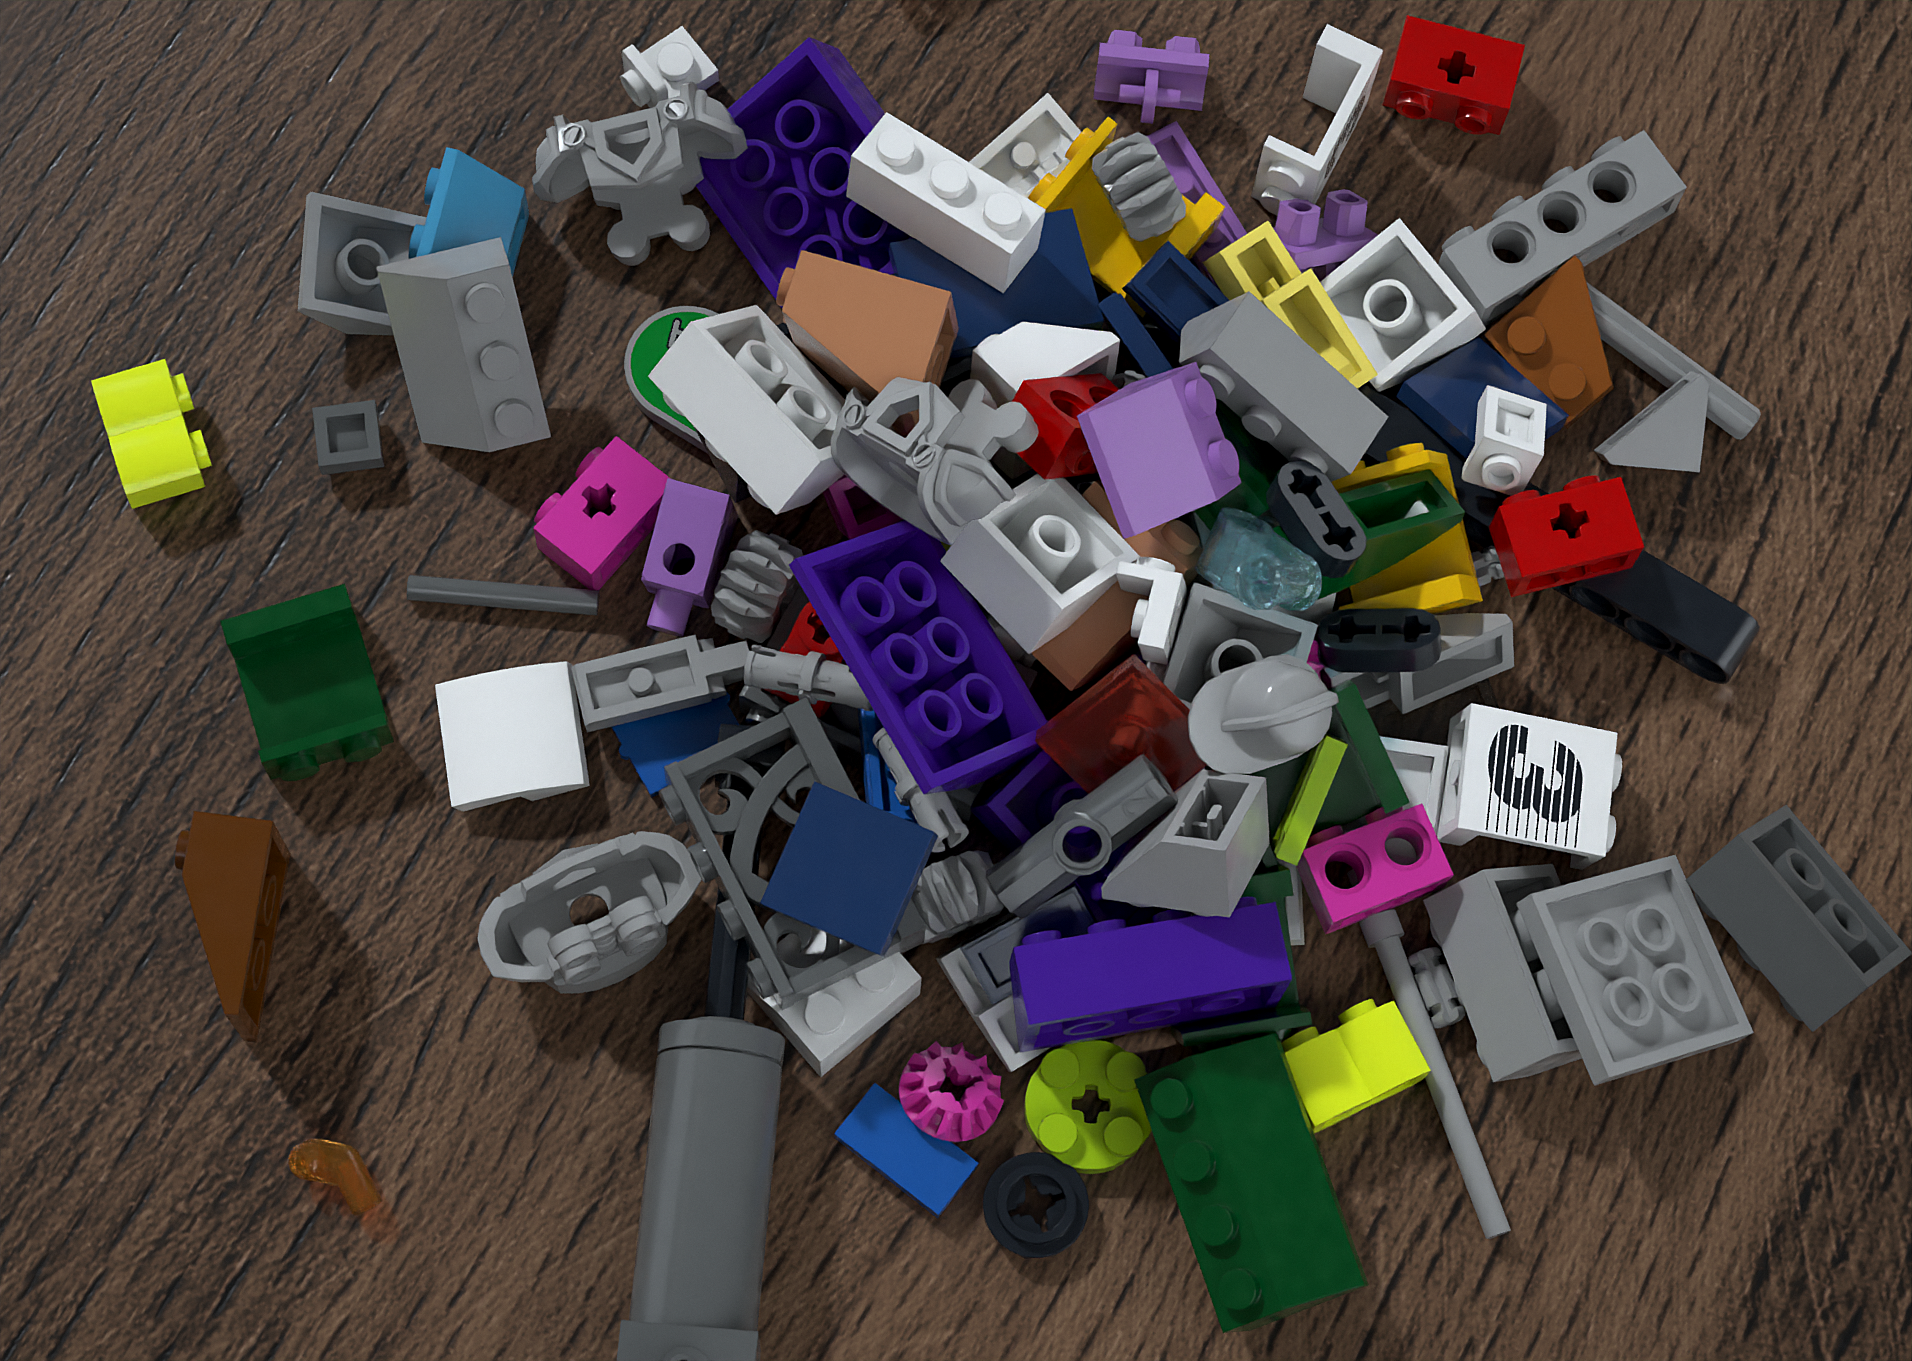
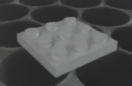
M1676 855L1536 892L1516 903L1594 1086L1731 1044L1754 1033L1689 884L1685 881V875Z

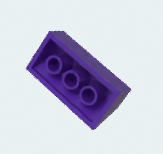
M1241 897L1230 917L1192 916V912L1171 909L1155 914L1152 917L1153 923L1127 927L1126 920L1113 919L1089 926L1087 928L1088 934L1062 938L1061 931L1051 930L1024 937L1022 939V946L1013 947L1009 961L1017 1041L1020 1053L1276 1008L1292 981L1276 902L1257 905L1255 897Z

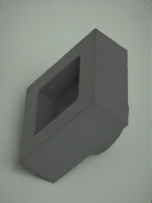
M375 400L312 408L318 466L322 475L384 467L379 415Z

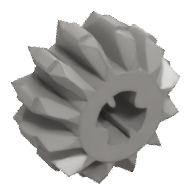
M1136 132L1126 138L1120 137L1108 144L1105 150L1093 158L1092 170L1097 177L1096 180L1123 228L1126 229L1131 238L1139 242L1153 236L1156 238L1172 229L1175 223L1185 217L1186 204L1182 199V194L1177 188L1164 160L1161 159L1155 146L1151 144L1147 136Z
M758 530L741 538L736 550L730 553L729 560L721 571L719 583L714 589L715 598L712 602L711 610L712 616L715 617V623L727 628L728 633L744 640L749 638L762 643L772 637L797 589L798 581L789 564L796 558L803 556L802 550L790 545L789 540L773 533L768 535Z
M967 851L957 856H950L940 862L932 863L924 868L911 897L926 926L925 939L922 944L934 943L944 938H950L963 931H968L974 926L985 923L989 918L1000 914L1005 905L996 896L993 887L986 878V871L994 866L988 852Z

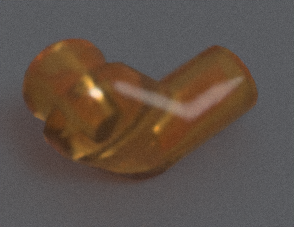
M311 1138L296 1145L291 1150L288 1164L293 1175L302 1180L339 1186L353 1216L367 1212L383 1201L359 1152L353 1146L320 1138Z

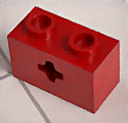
M1407 15L1398 42L1382 106L1394 108L1399 114L1411 119L1423 120L1433 118L1453 123L1458 129L1470 134L1481 135L1489 132L1500 135L1510 109L1525 45ZM1448 78L1455 79V80H1457V83H1456V84L1450 83V82L1447 81V79H1448Z
M1591 475L1567 483L1563 487V491L1540 496L1539 491L1528 490L1506 498L1502 502V506L1498 507L1489 526L1511 597L1632 568L1644 549V544L1621 477L1600 481L1599 476ZM1559 524L1561 530L1553 531L1554 525ZM1575 532L1574 538L1569 539L1567 533Z

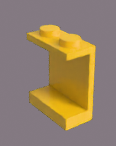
M1107 117L1095 132L1087 127L1077 136L1065 154V157L1070 162L1057 177L1047 173L1035 186L1028 199L1046 209L1045 213L1072 208L1092 279L1111 294L1116 292L1119 295L1121 293L1130 308L1143 318L1146 312L1122 288L1167 241L1190 261L1217 229L1225 206L1207 192L1203 194L1196 204L1182 195V199L1186 204V214L1184 218L1173 225L1172 229L1156 238L1153 236L1142 242L1131 238L1114 213L1092 170L1093 158L1105 150L1108 144L1113 142L1117 123Z
M1423 443L1408 444L1391 449L1386 452L1387 462L1370 467H1365V462L1359 461L1350 475L1331 482L1338 493H1343L1430 469L1458 502L1447 454L1424 450ZM1463 519L1434 541L1398 563L1350 586L1354 603L1341 606L1339 610L1414 608L1425 610L1434 615L1483 601Z

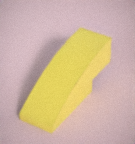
M1266 221L1202 262L1222 293L1229 300L1248 291L1251 292L1357 389L1378 375L1312 269L1310 268L1303 273L1300 272L1269 221Z

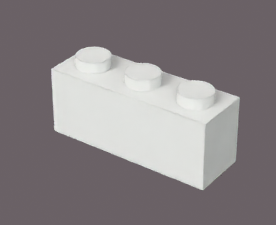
M885 113L851 155L846 193L848 198L1002 293L1006 291L1037 251L1046 209L891 114Z

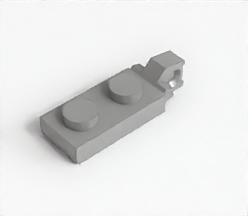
M696 635L571 666L587 733L712 702V699L727 695L725 685L744 680L745 661L750 651L748 642L743 641L715 648L713 638L697 640Z

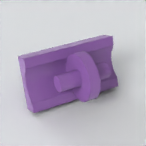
M1114 30L1111 32L1108 43H1100L1093 99L1142 105L1140 122L1153 124L1155 106L1202 111L1209 67V54L1200 53L1199 42L1196 38L1175 36L1166 41L1165 49L1142 47V38L1136 32Z
M1345 189L1328 192L1324 218L1320 219L1321 208L1308 200L1295 198L1280 201L1276 226L1273 227L1300 272L1303 273L1311 268L1319 282L1342 265L1343 261L1348 260L1378 236V234L1365 227L1367 200Z

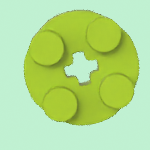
M1102 1040L1067 1044L1050 1051L1031 1076L1025 1096V1120L1032 1138L1035 1142H1038L1044 1152L1072 1166L1077 1173L1097 1174L1119 1167L1138 1152L1152 1131L1134 1079L1147 1074L1145 1065L1134 1053L1125 1051L1116 1044ZM1085 1090L1097 1091L1098 1098L1107 1101L1109 1104V1111L1099 1112L1096 1123L1084 1122L1083 1112L1072 1109V1099L1083 1098Z

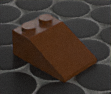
M193 811L190 831L181 830L178 836L175 867L176 869L183 870L182 878L224 1014L244 1041L257 1043L290 852L274 822L271 820Z

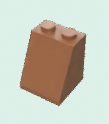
M804 250L800 252L796 268L787 267L784 270L777 291L776 304L783 306V323L787 324L794 345L848 392L855 387L871 403L887 384L896 377L926 383L931 382L940 389L959 330L950 291ZM919 409L900 415L892 424L900 436L906 438L919 422Z
M1101 479L1096 480L1081 496L1123 538ZM1172 519L1140 534L1124 539L1140 557L1157 558L1174 565L1175 572L1183 574L1186 588L1211 560V557L1199 546L1200 540L1197 534L1188 525L1177 519ZM1117 581L1069 628L1031 654L1065 687L1073 691L1109 673L1138 645L1139 639L1131 637L1132 619L1138 600H1149L1150 596L1124 591L1120 588Z

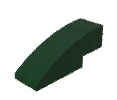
M1430 469L1339 493L1366 536V548L1350 573L1345 576L1329 578L1311 570L1281 526L1270 528L1256 565L1288 607L1292 609L1355 585L1398 563L1460 523L1465 515V511Z

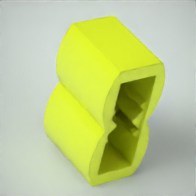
M163 359L91 380L122 485L132 509L205 487L200 469L210 467L212 464L201 430L188 432L183 412L193 410L194 405L183 373L171 376L166 360Z
M1368 999L1341 1013L1338 1016L1342 1024L1340 1027L1321 1035L1315 1026L1310 1027L1281 1043L1314 1133L1324 1130L1369 1106L1417 1084L1431 1071L1394 1001L1377 1007L1373 999Z

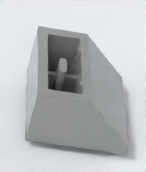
M1202 769L1175 791L1178 797L1176 805L1131 837L1101 887L1102 899L1128 902L1137 907L1155 906L1189 911L1205 917L1231 916L1270 844L1266 778L1235 773L1225 774Z

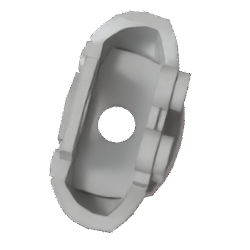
M689 82L681 86L680 96L658 101L656 107L596 122H590L587 119L572 123L564 114L553 117L555 126L546 129L547 137L537 148L536 173L532 177L534 193L540 200L559 203L591 186L593 198L597 206L621 210L623 220L613 225L608 233L607 244L614 257L628 266L638 265L646 260L650 253V239L670 234L674 243L687 251L698 250L707 243L710 229L703 211L694 205H684L682 195L689 193L697 183L704 179L700 163L701 156L710 159H735L748 149L744 131L735 124L733 117L721 102L710 98L705 90H698L694 82Z
M896 377L887 384L871 403L855 387L852 388L847 394L843 408L838 413L836 427L831 438V455L837 467L879 504L937 540L952 545L969 522L982 519L1000 503L1010 502L1016 496V493L995 471L989 460L1001 446L1014 453L1026 450L1035 442L1039 430L1034 418L1021 403L1009 402L997 409L992 395L979 380L969 379L960 382L952 389L949 397H947L936 384L931 382L926 383ZM919 409V422L908 436L904 438L898 435L892 426L895 420L900 415Z
M639 831L635 835L632 832L600 844L596 843L562 850L533 872V875L511 886L506 891L500 893V897H496L492 901L479 924L478 943L481 956L492 976L516 982H545L559 993H584L602 989L640 971L660 953L667 944L668 925L687 907L702 879L686 847L678 840L666 834ZM585 896H595L605 902L609 910L608 915L587 925L574 926L571 922L570 911L578 899Z

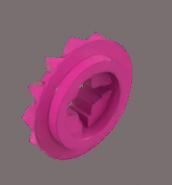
M935 1041L928 1049L920 1053L914 1052L904 1067L899 1080L900 1101L910 1120L923 1132L945 1141L961 1142L982 1135L994 1124L1004 1102L1001 1099L1000 1093L1002 1076L993 1075L987 1066L986 1055L976 1057L965 1051L963 1042L953 1047H941ZM945 1075L950 1077L954 1085L969 1087L963 1093L960 1103L955 1101L954 1096L950 1092L940 1093V1091H937L940 1089Z

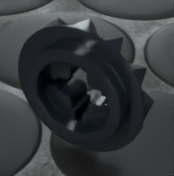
M1030 1152L1017 1155L1000 1165L987 1183L983 1197L985 1224L1000 1247L1008 1249L1024 1259L1053 1258L1075 1243L1085 1227L1089 1212V1199L1085 1184L1072 1166L1063 1163L1051 1154ZM1025 1180H1029L1031 1189L1036 1190L1039 1198L1051 1197V1199L1060 1196L1063 1198L1056 1201L1054 1206L1046 1210V1222L1044 1225L1046 1232L1041 1231L1040 1225L1035 1223L1031 1215L1020 1217L1017 1214L1012 1217L1009 1216L1010 1213L1016 1212L1017 1207L1025 1203L1027 1188Z

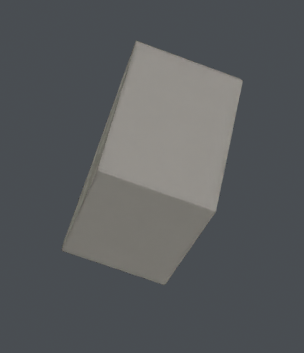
M1693 371L1688 372L1599 445L1594 452L1601 460L1612 465L1700 472L1710 383L1702 374Z

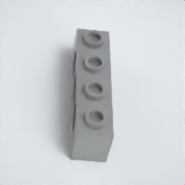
M1644 130L1626 141L1621 136L1609 140L1594 152L1591 157L1592 161L1576 171L1572 166L1559 170L1545 181L1541 187L1543 191L1526 201L1522 196L1509 200L1492 215L1493 221L1476 231L1472 226H1467L1457 231L1442 245L1443 252L1438 265L1476 310L1484 326L1489 325L1514 309L1574 255L1581 261L1583 266H1586L1675 212L1687 187ZM1594 190H1607L1613 193L1619 202H1604L1595 195ZM1544 220H1559L1567 226L1569 232H1554L1545 225ZM1497 249L1509 250L1518 257L1520 262L1513 264L1505 263L1499 260L1493 251Z

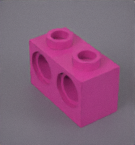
M1422 803L1406 810L1400 807L1387 814L1382 808H1379L1365 816L1368 825L1345 834L1341 825L1309 837L1306 843L1308 848L1304 849L1296 868L1325 935L1364 920L1374 914L1440 890L1452 878L1454 874ZM1392 838H1401L1408 841L1415 849L1416 862L1411 865H1399L1393 862L1385 851V841ZM1334 861L1350 865L1357 875V885L1350 889L1335 887L1326 877L1325 865Z

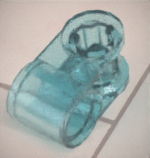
M1230 507L1221 508L1195 567L1197 573L1203 578L1222 587L1243 602L1246 607L1253 610H1269L1276 605L1289 611L1306 610L1318 599L1322 587L1320 568L1310 555L1305 554L1275 533L1273 528L1262 519L1248 512Z

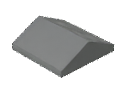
M310 192L306 196L298 312L346 334L394 335L376 267L409 259V245L413 229L416 224L425 225L427 217Z

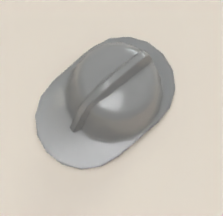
M1289 654L1269 656L1225 671L1203 685L1193 698L1188 715L1189 740L1197 756L1212 770L1225 774L1254 773L1297 758L1317 745L1329 729L1332 706L1339 703V699L1336 693L1327 690L1325 684L1319 679L1318 674L1304 660Z

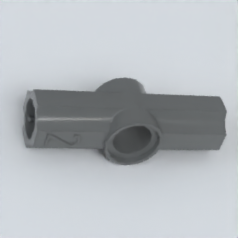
M1141 754L1083 799L1072 800L1064 804L1056 812L1054 820L988 869L986 871V878L993 887L996 896L1010 913H1014L1022 920L1079 876L1090 875L1101 870L1108 862L1111 852L1176 805L1178 797L1169 785L1166 777L1153 761H1150L1144 754ZM1077 826H1086L1095 830L1099 835V839L1093 845L1078 848L1069 844L1064 836L1069 830Z

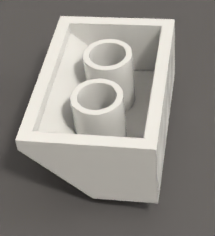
M757 305L691 321L648 375L663 392L666 404L673 411L685 416L704 436L708 449L717 458L729 463L748 484V490L752 497L761 505L770 508L776 515L810 503L844 475L837 467L831 455V438L836 427L838 413L843 408L846 400Z

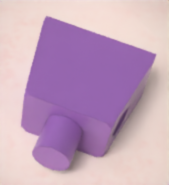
M667 479L641 578L648 592L655 594L647 627L666 634L683 637L692 605L710 608L714 597V589L718 584L738 519V514L730 495ZM685 560L695 562L692 570L687 574H672L673 568L679 562Z

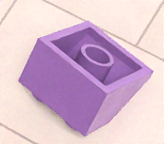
M1197 362L1130 383L1077 415L1123 539L1140 534L1217 501L1242 483L1238 474L1239 459L1232 443L1224 437L1215 413L1216 397L1210 383L1202 378Z

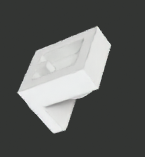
M683 26L641 54L632 44L622 50L624 74L620 76V80L630 98L639 107L646 103L650 108L656 107L658 101L680 96L681 86L685 83L694 82L698 90H706L719 81L718 69Z
M1487 385L1478 402L1475 446L1462 468V479L1510 496L1523 492L1544 456L1547 404Z
M1138 557L1136 564L1119 561L1116 576L1120 588L1127 592L1150 596L1149 600L1139 599L1136 604L1131 625V637L1139 639L1138 645L1143 660L1168 665L1188 592L1183 574L1175 572V566L1171 563L1157 558Z

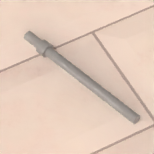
M1354 869L1347 872L1353 888L1357 885V875ZM1395 909L1374 914L1359 922L1368 948H1376L1398 1009L1431 1069L1425 1080L1485 1238L1491 1239L1511 1231L1401 944L1400 937L1405 933Z

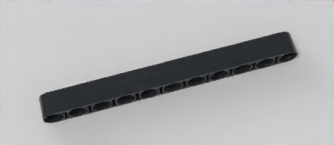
M1150 317L1144 328L1163 355L1182 367L1179 363L1180 345ZM1365 384L1359 387L1358 390L1388 416L1360 461L1365 462V467L1387 462V451L1414 443H1423L1424 450L1447 454L1458 502L1465 511L1463 523L1467 538L1484 548L1495 546L1489 526L1498 507L1502 506V502L1510 497V495L1464 481L1462 479V468L1467 459L1416 414ZM1528 482L1524 491L1537 490L1540 496L1549 494ZM1555 524L1553 531L1561 530L1560 525ZM1575 532L1567 533L1569 539L1574 538ZM1642 550L1632 568L1552 587V589L1694 674L1717 684H1726L1730 681L1760 629L1757 621L1748 612Z

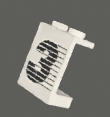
M1326 25L1316 45L1303 98L1336 113L1315 156L1270 135L1268 136L1263 146L1251 197L1260 200V203L1266 210L1278 216L1280 201L1297 198L1308 200L1313 204L1317 202L1367 105L1383 53L1382 49L1335 27Z
M1471 703L1450 719L1447 743L1449 748L1437 833L1439 842L1462 846L1474 837L1481 835L1571 853L1570 868L1581 870L1604 858L1613 845L1616 833V820L1614 816L1610 815L1611 794L1616 789L1622 772L1621 756L1615 754L1617 733Z

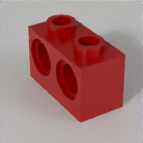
M1102 373L1023 380L1011 402L1021 403L1038 425L1039 431L1035 442L1029 448L1017 452V454L1044 480L1098 473L1077 415L1119 389Z

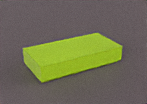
M1326 733L1322 740L1311 748L1270 845L1276 858L1296 866L1298 865L1348 746L1343 739Z

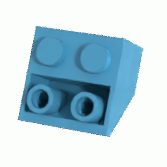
M446 147L441 168L432 167L427 178L424 202L426 205H430L425 225L416 224L413 229L409 245V259L501 237L513 277L529 217L525 189L460 150Z

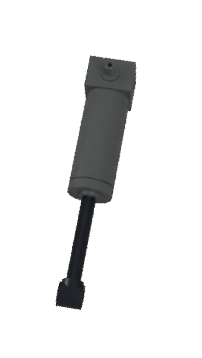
M720 724L718 743L753 726ZM785 740L743 761L763 778L770 768L785 754ZM727 773L715 774V788H718V790H736L745 796L747 801L749 800L754 790L743 779ZM719 794L720 797L727 799L725 796ZM728 799L726 801L725 812H727L730 807V801ZM763 828L756 845L752 873L757 876L759 873ZM735 833L723 835L722 852L729 865ZM719 887L717 888L704 1017L689 1020H676L664 1023L659 1031L658 1057L654 1078L629 1320H621L617 1361H760L761 1348L757 1328L785 1038L780 1033L744 1021L749 974L746 963L750 962L751 950L744 937L733 941L717 909V905L725 901ZM748 901L753 913H755V904Z

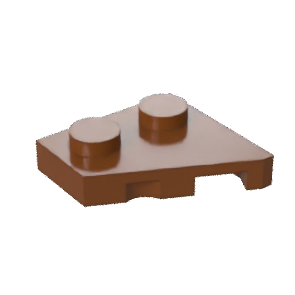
M1575 255L1484 334L1509 364L1569 415L1564 423L1566 429L1614 389L1608 361L1601 341L1596 313L1593 309L1585 278L1584 266Z

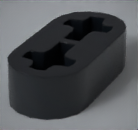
M1293 461L1282 466L1266 492V502L1270 511L1311 570L1329 578H1339L1350 573L1366 548V536L1362 527L1328 477L1319 468L1303 461Z
M1421 609L1337 610L1326 615L1320 621L1317 629L1320 659L1326 667L1338 672L1423 671L1432 667L1439 660L1442 652L1439 620L1433 614ZM1417 638V642H1407V639ZM1342 639H1352L1350 643H1342Z

